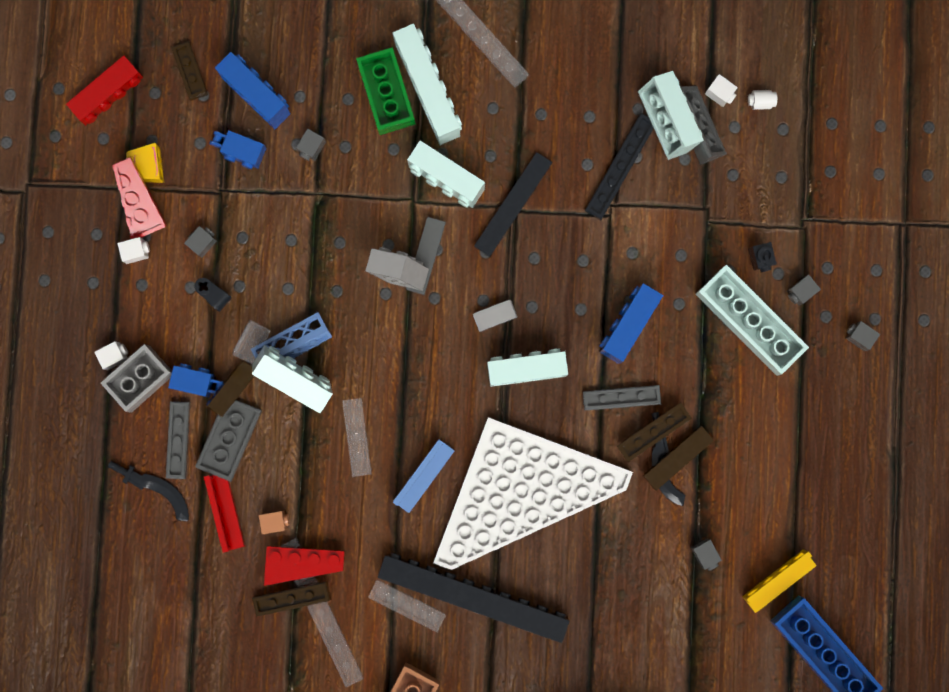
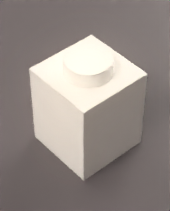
M719 74L705 95L724 107L726 103L731 104L737 96L734 92L738 87Z
M140 237L117 243L122 262L126 264L149 258V244Z
M113 342L94 352L104 370H110L128 359L126 347L119 342Z

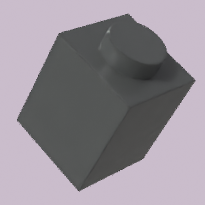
M307 129L296 149L300 153L299 156L307 161L309 159L315 161L326 141L322 136Z
M199 226L184 244L203 258L217 240L213 238L215 234L207 227L202 229Z
M807 275L788 289L787 292L789 293V299L799 306L821 289L810 275Z
M860 321L850 325L845 339L861 350L868 351L872 348L880 334Z
M705 539L691 547L697 561L704 570L708 569L710 571L718 567V562L722 561L710 539Z

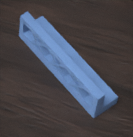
M317 312L251 348V351L256 359L258 356L257 352L262 350L264 345L268 348L270 347L269 345L275 348L277 341L283 339L286 340L285 346L281 349L276 348L280 351L279 354L284 357L290 356L295 358L332 338V335ZM318 319L321 327L315 330L309 329L310 323ZM295 331H303L301 338H292Z
M439 439L393 503L410 513L455 450Z

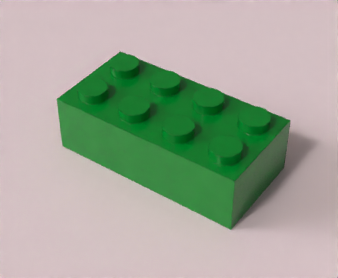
M393 47L356 58L379 135L416 125Z

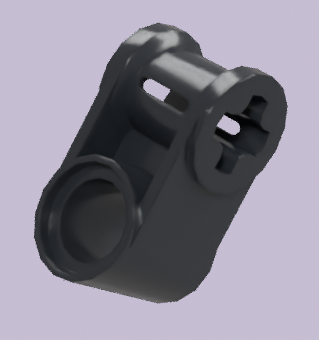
M200 278L195 283L196 292L219 312L232 298L207 278ZM202 284L207 285V291L202 290Z

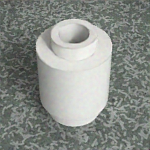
M753 90L748 95V105L751 106L752 110L776 107L777 93L772 92V90Z

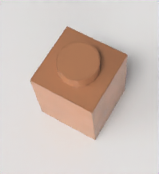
M285 510L259 515L262 534L285 531L288 529L287 526L290 525L289 516L285 514Z

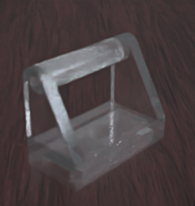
M249 320L232 355L253 364L255 357L251 348L266 341L270 330Z

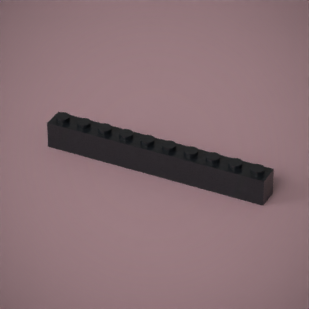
M393 552L390 555L386 554L377 578L559 643L563 642L570 622L569 618H566L567 614L560 611H555V613L549 612L547 607L537 604V607L529 605L530 601L523 598L518 600L512 599L509 593L500 591V594L493 592L492 587L482 585V587L476 586L474 581L466 578L463 581L456 579L457 575L450 572H445V574L437 572L438 568L427 565V568L419 566L420 562L413 559L405 561L401 559V555Z

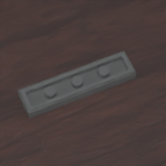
M427 217L415 257L417 261L423 262V266L429 269L423 291L408 287L406 290L425 295L446 222Z
M660 386L583 391L584 411L661 404Z
M170 401L166 478L186 479L191 402Z

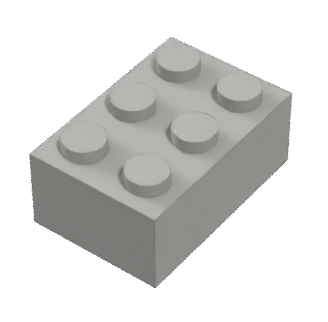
M380 247L379 250L371 249L366 267V272L390 284L423 291L429 270L423 266V262L408 256L407 253L401 251L393 253L390 249Z
M144 344L105 378L101 384L125 412H133L171 378L172 370L151 346Z

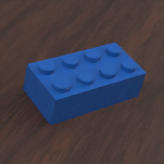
M230 52L215 67L220 77L272 128L276 129L291 114L288 110L290 106L286 103L287 101L279 93L275 95L273 87L266 80L262 82L263 80L259 77L260 75L252 67L249 69L246 61L239 54L235 56Z
M644 283L640 287L636 286L629 296L632 300L630 303L624 304L619 312L621 318L619 320L616 319L611 325L609 331L612 333L610 336L606 335L599 345L602 348L600 353L618 364L622 363L663 295Z

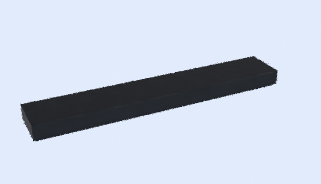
M640 113L585 210L588 214L602 220L654 129L649 117Z
M536 152L474 245L476 249L491 257L553 162Z

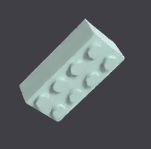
M673 71L653 77L638 91L668 160L688 153L704 141L702 132L695 122L694 114L687 104L686 96L683 94L679 81Z
M419 141L407 159L411 173L417 177H425L428 184L433 187L439 186L443 189L442 192L450 198L452 196L456 197L458 203L466 208L468 206L473 208L485 190L484 181L422 141Z
M264 345L252 364V375L321 413L333 394L330 381L322 375L316 376L313 374V370L305 365L303 367L299 366L292 357L280 355L278 349L272 346L268 348Z
M552 349L548 351V354L542 355L541 351L530 352L527 357H522V354L510 355V359L503 360L502 356L493 357L490 362H487L490 387L560 378L568 375L565 351L561 352L560 349Z

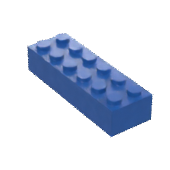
M798 595L770 620L831 692H881L884 689L805 598Z

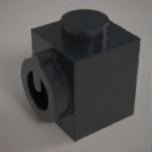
M771 242L748 249L754 271L759 269L760 273L772 270L771 266L777 264Z

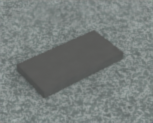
M235 400L223 417L217 415L195 467L232 482L262 410Z

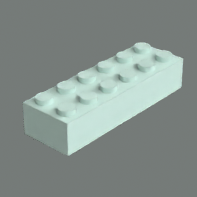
M411 24L393 32L395 46L439 145L460 137L462 123L458 114L454 116V105L451 98H446L447 90L443 80H438L439 71L435 63L431 64V53L428 46H423L424 38L420 28L416 29L415 25Z
M727 265L722 267L696 293L776 376L782 375L809 348Z

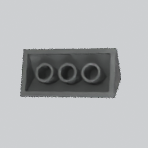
M680 87L686 96L691 112L694 114L695 122L702 132L704 141L693 148L700 165L727 155L698 87Z

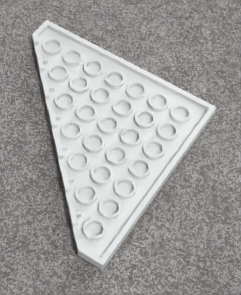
M488 418L434 563L453 570L493 550L626 491L633 472Z

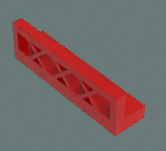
M215 475L205 476L204 480L222 553L245 547L230 482Z

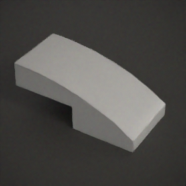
M507 300L473 314L479 332L517 318V314L512 301Z

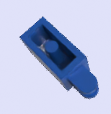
M229 130L227 135L214 131L213 134L215 136L209 144L220 148V152L225 160L233 163L235 160L239 161L243 167L248 169L253 167L259 168L267 149L264 144ZM221 139H225L223 145L220 144Z
M180 363V367L173 366L168 388L210 397V394H215L223 382L214 380L215 375L210 374L208 369L199 368L198 371L191 370V365ZM213 383H217L215 391L212 390Z

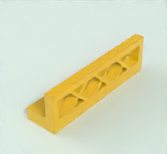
M800 551L742 597L755 613L817 566L810 558L812 555L809 551Z

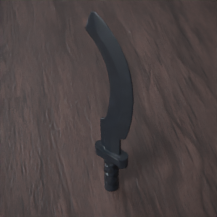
M659 412L651 413L652 421L660 417ZM666 437L657 442L655 448H653L652 467L669 452ZM670 479L659 488L670 501L679 506L684 505L685 494L676 489Z
M114 461L109 463V468L124 476L123 483L128 484L130 482L141 490L147 488L160 493L173 506L177 520L186 522L189 520L188 508L183 496L170 483L153 475H140L134 472L135 467L133 465H129L128 470Z

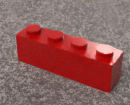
M123 55L66 103V105L86 126L93 123L101 112L110 109L114 101L123 98L127 90L137 86L143 76Z

